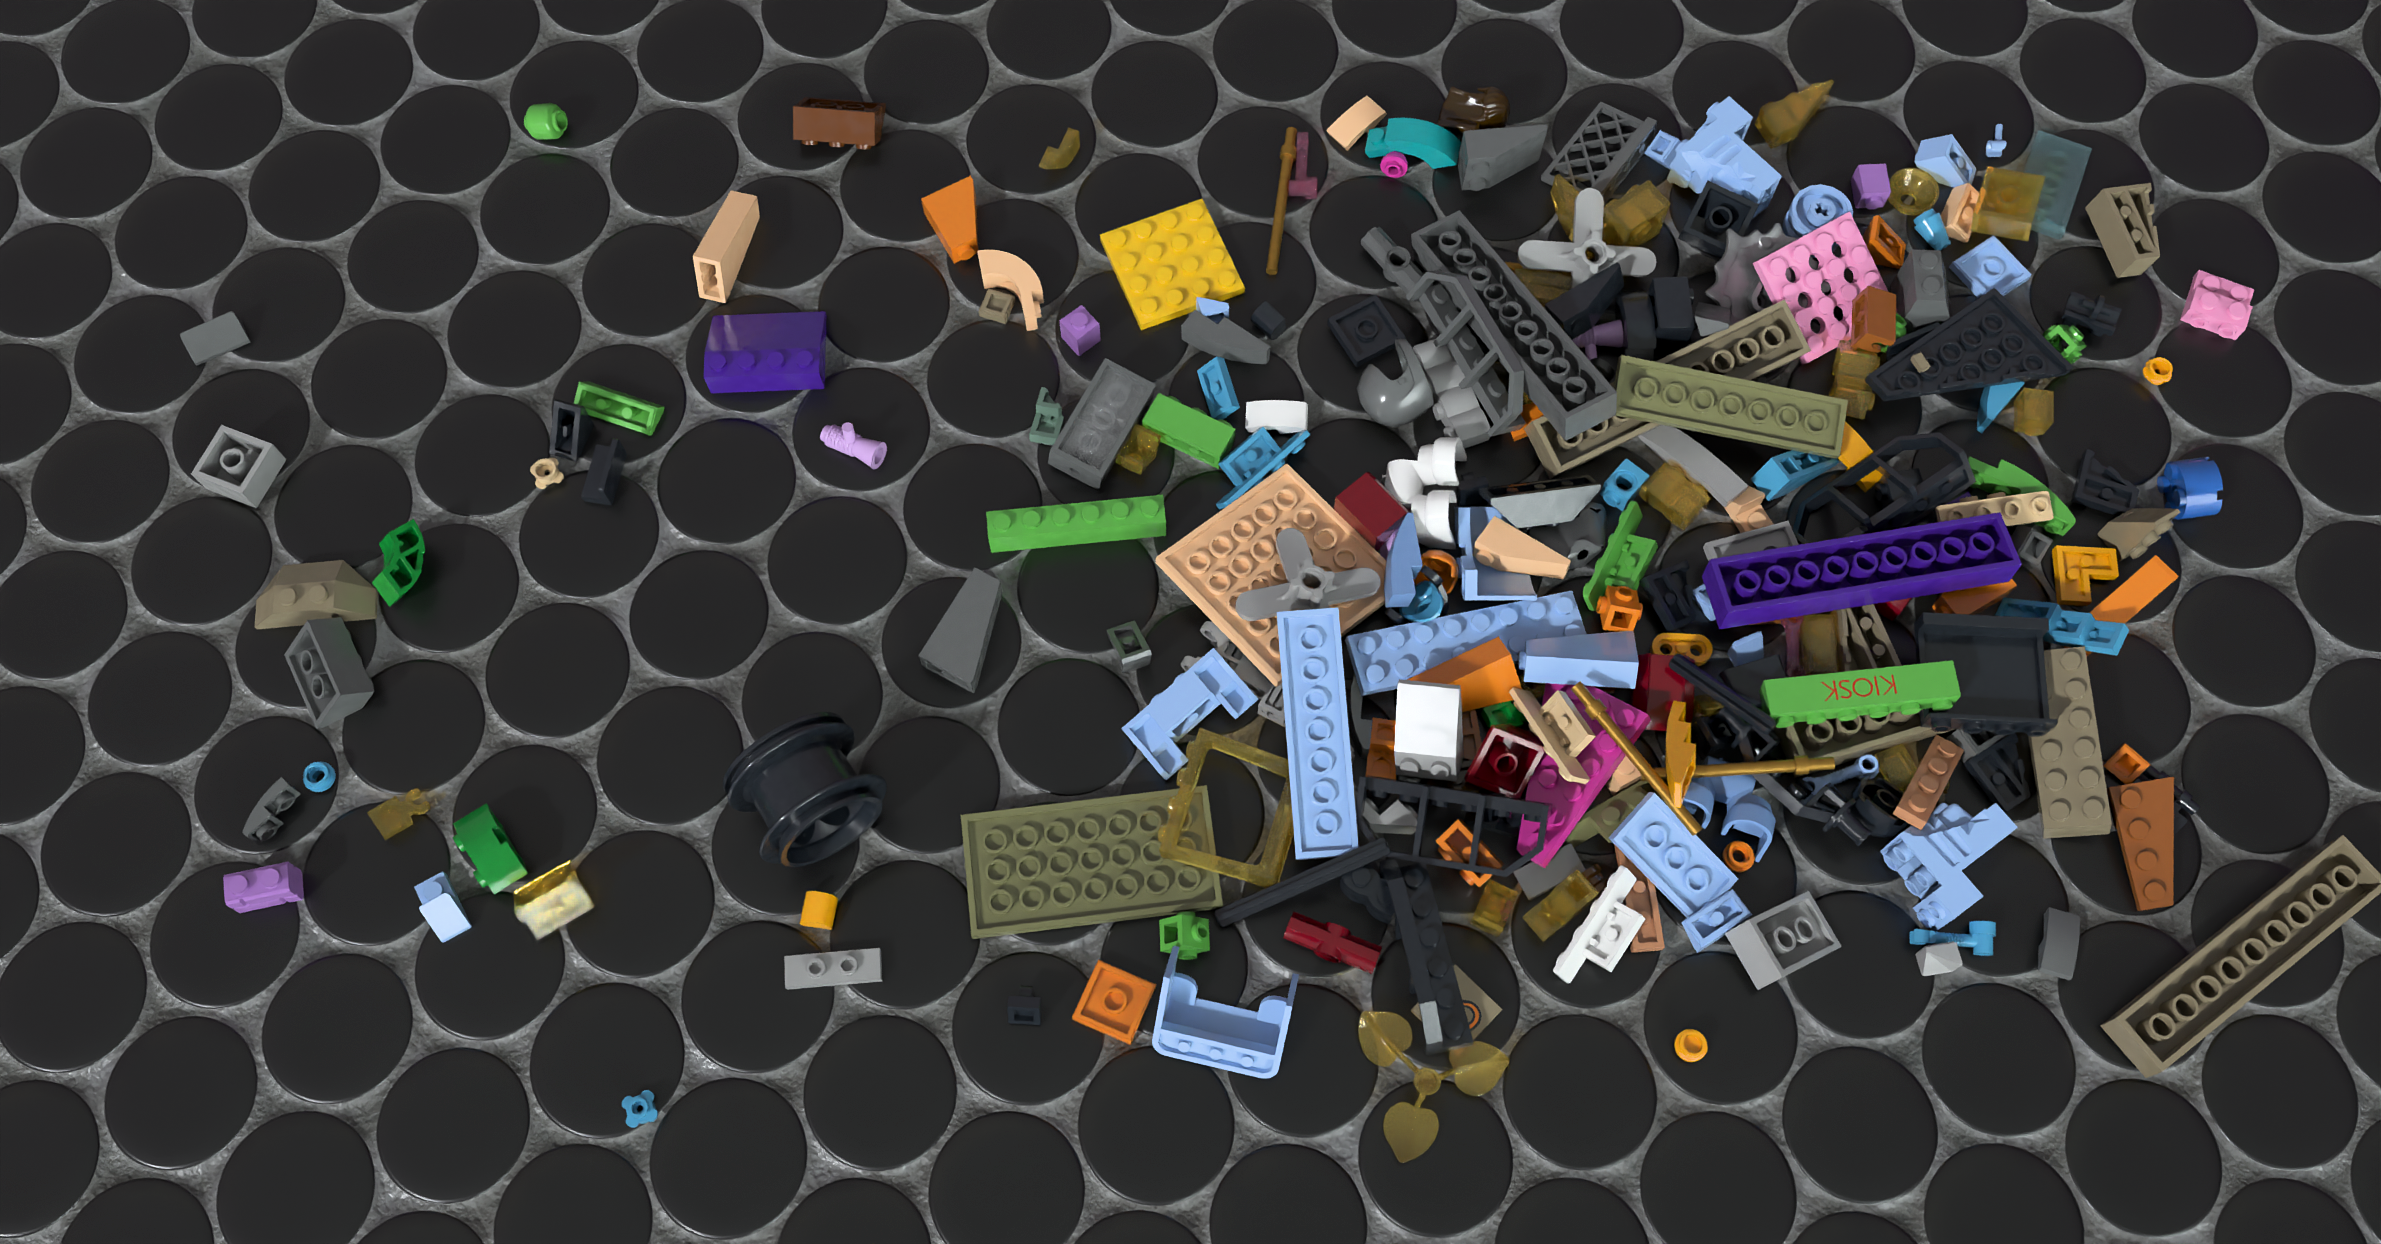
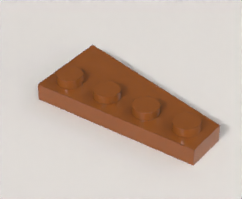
M2174 777L2107 788L2137 911L2173 906Z

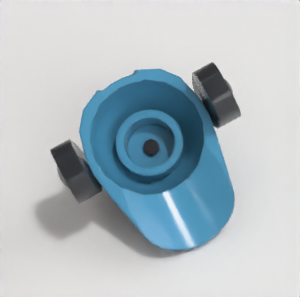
M1424 565L1420 571L1429 581L1424 580L1415 586L1416 594L1409 607H1400L1399 612L1401 615L1390 607L1384 612L1395 624L1403 625L1413 622H1426L1446 616L1450 605L1448 604L1447 593L1441 584L1443 579L1428 566Z

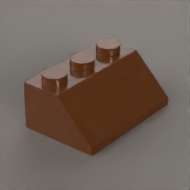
M805 97L793 106V140H802V144L817 145L819 141L829 142L831 147H844L845 144H856L858 149H872V146H875L881 138L886 103Z

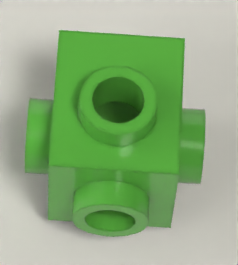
M2053 325L2042 334L2070 364L2076 362L2083 355L2080 351L2086 347L2082 341L2084 336L2075 326ZM2064 340L2069 345L2065 350L2061 347Z
M1179 912L1176 916L1159 920L1160 952L1171 953L1173 946L1179 947L1178 958L1191 960L1196 959L1198 953L1210 951L1209 919L1196 917L1194 912Z

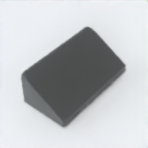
M1698 302L1695 320L1700 335L1707 336L1729 329L1731 309Z
M234 311L227 312L180 333L181 340L196 366L251 342L242 320Z

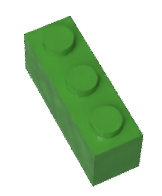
M1158 393L1142 420L1143 434L1217 469H1220L1218 463L1228 455L1235 443L1236 429L1225 420L1211 418L1203 410L1195 407L1190 408L1173 396L1166 397Z

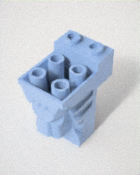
M1728 96L1721 103L1715 102L1707 110V119L1693 138L1690 140L1685 139L1675 149V159L1669 166L1670 172L1667 181L1670 184L1675 183L1683 188L1689 186L1695 193H1701L1706 182L1710 181L1759 204L1753 216L1754 218L1768 207L1782 176L1743 141L1753 117Z
M1943 802L1933 810L1922 830L1911 825L1880 852L1887 866L1897 871L1905 880L1907 889L1922 900L1913 907L1917 912L1918 920L1925 927L1936 932L1983 897L1962 870L2018 827L1997 803L1987 810L1984 809L1973 818L1958 804L1948 805Z

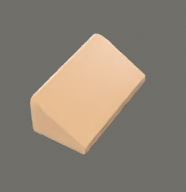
M1970 183L1952 189L1941 214L1948 236L1963 243L1968 242L1986 201Z

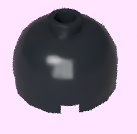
M1871 776L1864 777L1850 794V799L1856 800L1855 804L1850 808L1852 810L1850 813L1872 831L1870 835L1880 838L1895 836L1909 824L1893 815L1903 792L1883 778L1879 777L1876 781L1869 780Z

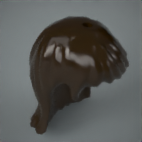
M1453 86L1450 88L1448 96L1443 103L1437 125L1456 130L1460 133L1468 130L1505 128L1509 120L1510 103L1504 92L1496 87L1477 89L1484 93H1469Z

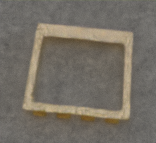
M1199 728L1196 740H1190L1187 745L1186 758L1189 759L1187 767L1180 768L1178 772L1177 786H1180L1177 796L1172 795L1168 802L1167 812L1171 814L1168 824L1163 823L1159 829L1158 841L1161 842L1159 852L1162 858L1234 877L1265 888L1274 885L1280 880L1294 834L1288 759ZM1210 749H1216L1286 778L1263 856L1258 865H1251L1177 846L1206 754Z

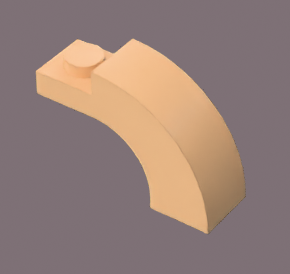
M977 250L984 289L997 287L1014 293L1021 302L1027 331L1038 329L1037 318L1042 317L1040 304L1044 303L1041 282L1035 271L1025 261L1013 254L999 250Z

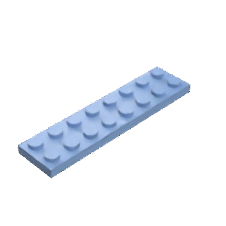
M1573 591L1538 597L1537 600H1523L1438 617L1426 622H1413L1349 635L1346 637L1345 642L1361 696L1397 689L1399 679H1410L1498 636L1510 652L1513 663L1518 664L1519 651L1524 652L1526 640L1585 635L1586 631Z
M1336 607L1277 612L1296 860L1337 857L1359 847L1339 609Z

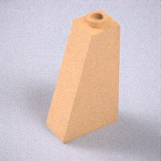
M731 190L695 251L693 260L700 298L722 303L728 301L760 218L757 196Z

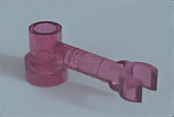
M1298 132L1296 179L1289 180V196H1305L1306 199H1317V177H1307L1308 132Z
M1803 616L1796 617V623L1790 622L1788 618L1781 619L1787 642V665L1784 668L1787 678L1792 677L1791 675L1794 677L1806 676L1805 669L1799 665L1798 651L1800 624L1803 622Z

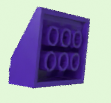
M826 311L713 316L704 355V379L710 393L825 389Z

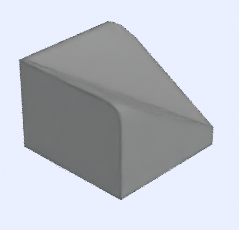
M1954 941L1928 945L1915 954L1922 976L1953 972L1962 966L1958 946Z

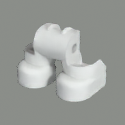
M1440 437L1435 440L1434 444L1421 446L1418 461L1406 459L1390 461L1387 464L1386 475H1382L1384 487L1409 513H1413L1418 542L1429 548L1456 549V543L1451 533L1448 519L1449 503L1457 502L1454 491L1433 490L1426 496L1423 495V487L1432 484L1459 486L1455 461H1467L1460 437Z

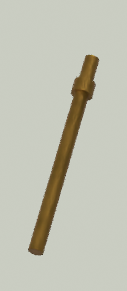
M1294 127L1286 129L1285 143L1281 146L1280 152L1282 164L1266 273L1270 275L1277 274L1292 164L1296 160L1297 147L1295 146L1297 129Z
M1581 681L1574 685L1571 690L1586 707L1585 712L1589 717L1599 722L1690 834L1694 836L1703 828L1683 804L1681 808L1674 807L1666 783L1607 714V707L1600 699L1596 700Z
M1807 755L1794 756L1793 759L1696 765L1692 778L1795 772V775L1809 774V771L1835 769L1834 757L1808 758ZM1666 767L1653 768L1662 780H1667ZM1641 774V781H1647Z

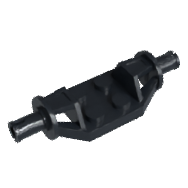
M1725 706L1716 715L1717 719L1736 734L1731 747L1735 750L1740 746L1744 762L1781 760L1778 757L1773 758L1770 756L1782 741L1773 731L1768 735L1762 733ZM1759 735L1769 743L1766 747L1760 739ZM1789 772L1751 774L1793 814L1825 822L1826 825L1822 828L1824 832L1838 826L1857 846L1872 833L1871 830L1850 813L1852 811L1850 808L1855 804L1856 800L1853 798L1848 800L1831 783L1826 784L1814 796L1812 794L1813 788L1801 778L1797 780ZM1825 795H1827L1840 807L1835 806L1821 799Z

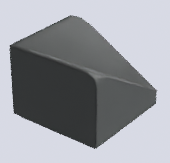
M2023 524L2018 525L2011 536L2018 556L2036 566L2039 565L2053 542L2049 537Z

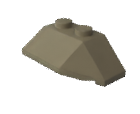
M344 560L283 565L256 600L255 628L268 629L301 626L307 620L342 618L343 622L377 619L378 591Z

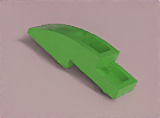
M1968 458L1976 482L1970 487L1979 488L1991 494L2005 492L2006 496L2048 491L2054 518L2049 521L2035 522L2034 524L2043 527L2050 533L2062 536L2075 524L2076 518L2068 507L2049 488L2032 475L2002 459L1993 467L1975 458Z

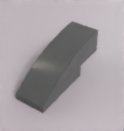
M1194 310L1181 325V339L1214 356L1249 364H1267L1270 360L1269 345L1226 317L1219 324H1216L1197 310Z

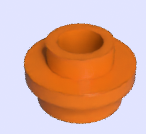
M1742 841L1729 843L1724 848L1722 854L1725 865L1735 872L1747 871L1755 860L1753 849ZM1733 853L1741 854L1743 861L1737 862L1734 860Z

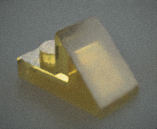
M1489 879L1469 924L1499 937L1505 927L1518 892Z

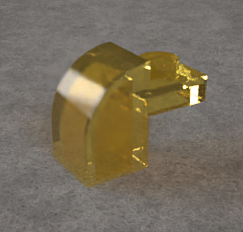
M1577 869L1522 918L1544 942L1581 913L1596 898L1599 892Z

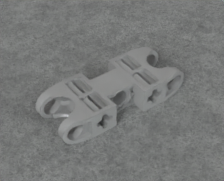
M1212 621L1204 622L1200 629L1201 633L1211 640V644L1216 648L1221 657L1255 696L1261 699L1258 704V714L1285 727L1282 683L1275 687ZM1185 656L1181 662V667L1186 672L1202 657Z

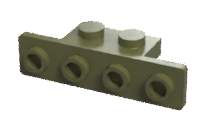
M1639 781L1629 788L1621 790L1617 795L1584 813L1563 842V846L1571 843L1573 847H1576L1598 833L1608 843L1612 842L1609 839L1610 835L1649 792L1655 793L1658 797L1660 796L1647 781Z

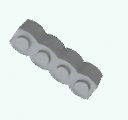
M1436 339L1414 346L1413 351L1421 364L1431 389L1434 402L1432 405L1434 416L1437 420H1441L1446 427L1444 428V436L1460 437L1464 449L1489 440L1490 436L1487 433L1490 429L1489 422L1479 406L1472 387L1461 389L1458 385L1465 376L1446 345L1436 347L1433 343Z

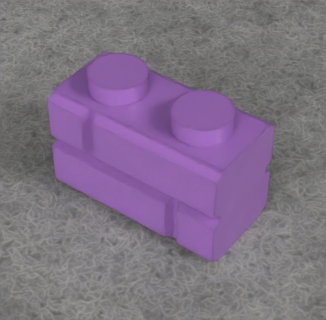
M289 862L231 873L223 877L226 906L234 908L239 913L285 904L286 901L295 902L303 900L304 897L302 872Z

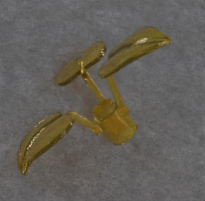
M1364 1011L1360 1016L1358 1026L1359 1041L1366 1057L1374 1064L1382 1067L1390 1066L1398 1057L1414 1072L1413 1085L1420 1092L1415 1106L1407 1102L1397 1103L1387 1111L1384 1117L1383 1130L1385 1137L1393 1149L1396 1158L1401 1163L1413 1160L1423 1154L1432 1145L1439 1129L1437 1115L1430 1109L1421 1108V1104L1426 1095H1432L1438 1091L1441 1080L1455 1074V1084L1462 1092L1473 1096L1483 1095L1497 1084L1503 1071L1509 1064L1508 1057L1496 1047L1484 1042L1473 1041V1046L1450 1051L1449 1061L1453 1069L1440 1074L1429 1067L1419 1069L1402 1053V1051L1409 1048L1412 1042L1411 1027L1402 1016L1392 1012Z

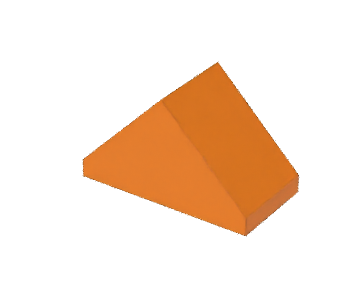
M1879 215L1873 216L1862 238L1874 263L1896 269L1901 268L1904 262L1906 244Z

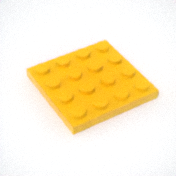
M1203 199L1100 234L1102 246L1141 330L1196 310L1197 297L1224 301L1245 293V286Z

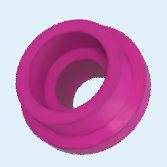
M1392 151L1383 157L1380 167L1385 175L1398 178L1406 174L1408 162L1402 153Z

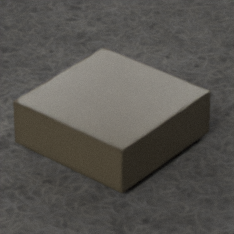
M988 288L979 309V316L1006 324L1015 303V296Z

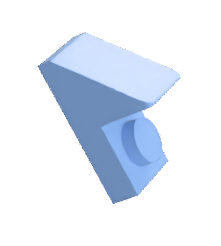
M442 871L414 887L422 903L419 909L441 942L444 943L472 927L446 873Z

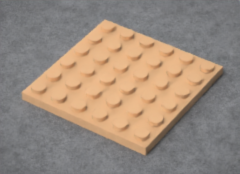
M1285 464L1158 555L1155 562L1275 687L1282 683L1277 616L1247 621L1238 616L1235 604L1238 596L1243 592L1288 583L1276 549V539L1282 530L1294 528L1302 532L1306 538L1315 566L1322 568L1325 572L1332 571L1338 573L1357 568H1370L1379 575L1381 583L1375 595L1329 605V608L1338 607L1341 637L1385 604L1384 572L1386 560L1288 464Z

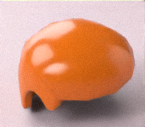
M1428 550L1421 555L1422 565H1426L1438 573L1443 579L1441 584L1446 593L1449 594L1458 580L1459 565L1452 555L1442 550ZM1421 571L1416 579H1413L1415 585L1424 580L1429 581Z

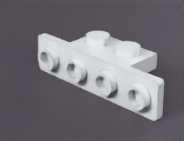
M1621 865L1610 876L1607 887L1600 898L1593 902L1589 915L1583 924L1575 930L1569 946L1557 958L1553 972L1566 983H1571L1586 958L1612 972L1645 921L1641 914L1621 904L1636 882V877L1626 867Z

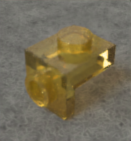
M1136 424L1132 429L1130 440L1117 454L1115 463L1141 475L1156 457L1161 439L1160 434Z

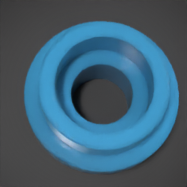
M321 761L311 763L303 772V782L313 792H323L329 789L336 778L334 768L330 764ZM324 773L323 779L317 782V777Z

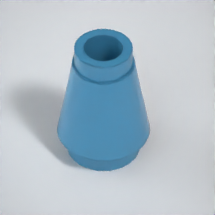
M1934 209L1922 213L1913 220L1916 225L1914 229L1934 250H1942L1951 244L1941 215L1936 213Z

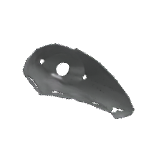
M1589 502L1581 511L1580 517H1575L1569 522H1561L1559 526H1534L1533 529H1530V537L1571 560L1569 569L1582 568L1605 547L1608 518L1602 504ZM1590 508H1593V509H1595V510L1601 509V511H1599L1598 513H1596L1594 510H1592V509H1590ZM1520 530L1521 532H1523V533H1525V534H1526V532H1527V530ZM1581 550L1588 551L1587 557L1577 559V555Z

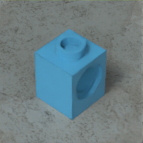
M1626 458L1604 482L1600 495L1603 496L1607 504L1623 511L1630 501H1633L1645 487L1649 475ZM1617 484L1625 485L1628 490L1620 489Z

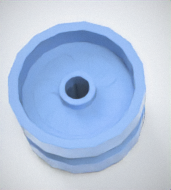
M1822 184L1808 186L1800 190L1793 199L1789 211L1783 220V233L1786 236L1800 238L1849 211L1853 217L1851 202L1844 193L1834 187ZM1833 243L1832 252L1837 249L1838 244Z

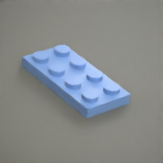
M1649 792L1609 837L1624 855L1686 918L1724 895L1738 880L1696 835L1692 836L1671 809L1653 792Z

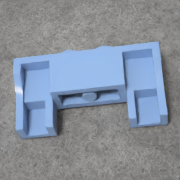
M1212 648L1189 670L1178 675L1173 684L1165 691L1155 695L1150 704L1121 729L1157 772L1167 780L1189 761L1176 742L1220 704L1237 719L1258 698L1221 655Z

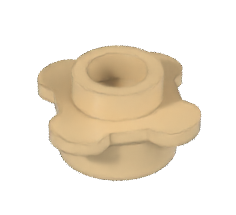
M556 458L540 459L531 466L530 472L536 478L535 485L537 488L545 489L547 485L554 482L560 483L563 480L564 475L562 472H559V462Z

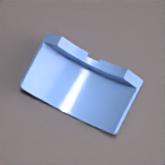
M1454 507L1455 543L1459 544L1462 551L1461 558H1457L1456 562L1459 565L1458 578H1462L1460 590L1463 599L1537 600V594L1533 589L1529 574L1498 571L1491 566L1481 564L1473 556L1475 541L1494 516L1513 527L1515 526L1494 507Z

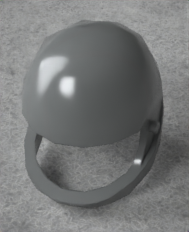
M1406 339L1395 340L1396 351L1402 370L1401 377L1396 380H1390L1377 367L1369 364L1363 371L1357 387L1360 403L1367 414L1378 423L1393 428L1411 423L1426 413L1433 405V396L1425 373Z

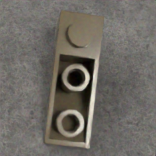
M2132 508L2109 521L2097 534L2108 548L2116 549L2119 562L2129 556L2135 559L2148 550V546L2159 540L2161 534L2174 526L2172 520L2180 511L2173 508Z

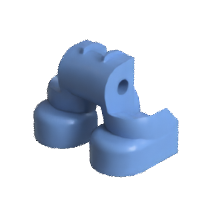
M1707 756L1703 765L1724 764L1728 762L1722 761L1723 758L1716 759ZM1751 774L1692 778L1682 804L1693 815L1697 807L1704 810L1701 825L1704 829H1706L1710 822L1714 800L1727 804V815L1723 822L1721 834L1726 835L1729 828L1734 824V829L1759 837L1754 860L1759 862L1772 841L1776 819L1770 804L1763 798L1752 795L1756 779Z

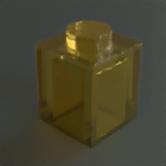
M2024 388L2014 400V432H2023L2029 436L2043 435L2053 424L2054 391Z

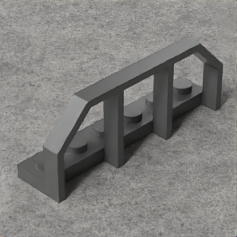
M1439 270L1426 272L1406 295L1407 300L1419 299L1440 334L1433 342L1436 347L1444 345L1448 347L1465 376L1458 385L1461 389L1472 387L1494 425L1487 431L1488 435L1491 437L1520 430L1526 424L1521 416L1524 390L1523 367L1466 275ZM1435 280L1455 283L1467 303L1460 313L1442 284L1430 286ZM1473 315L1493 346L1486 355H1484L1475 337L1466 325V322ZM1499 357L1509 372V394L1492 368V365Z

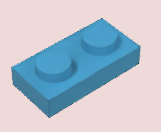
M1216 356L1197 370L1212 418L1223 420L1240 408L1224 358Z

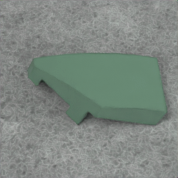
M1041 387L1029 439L1031 442L1053 445L1064 425L1062 407L1059 403H1055L1049 396V391L1045 387Z

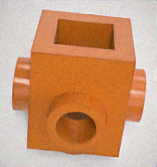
M1607 585L1604 596H1600L1598 599L1596 612L1600 614L1603 630L1614 632L1633 631L1636 622L1641 618L1643 605L1639 603L1637 590H1632L1626 586L1615 587Z

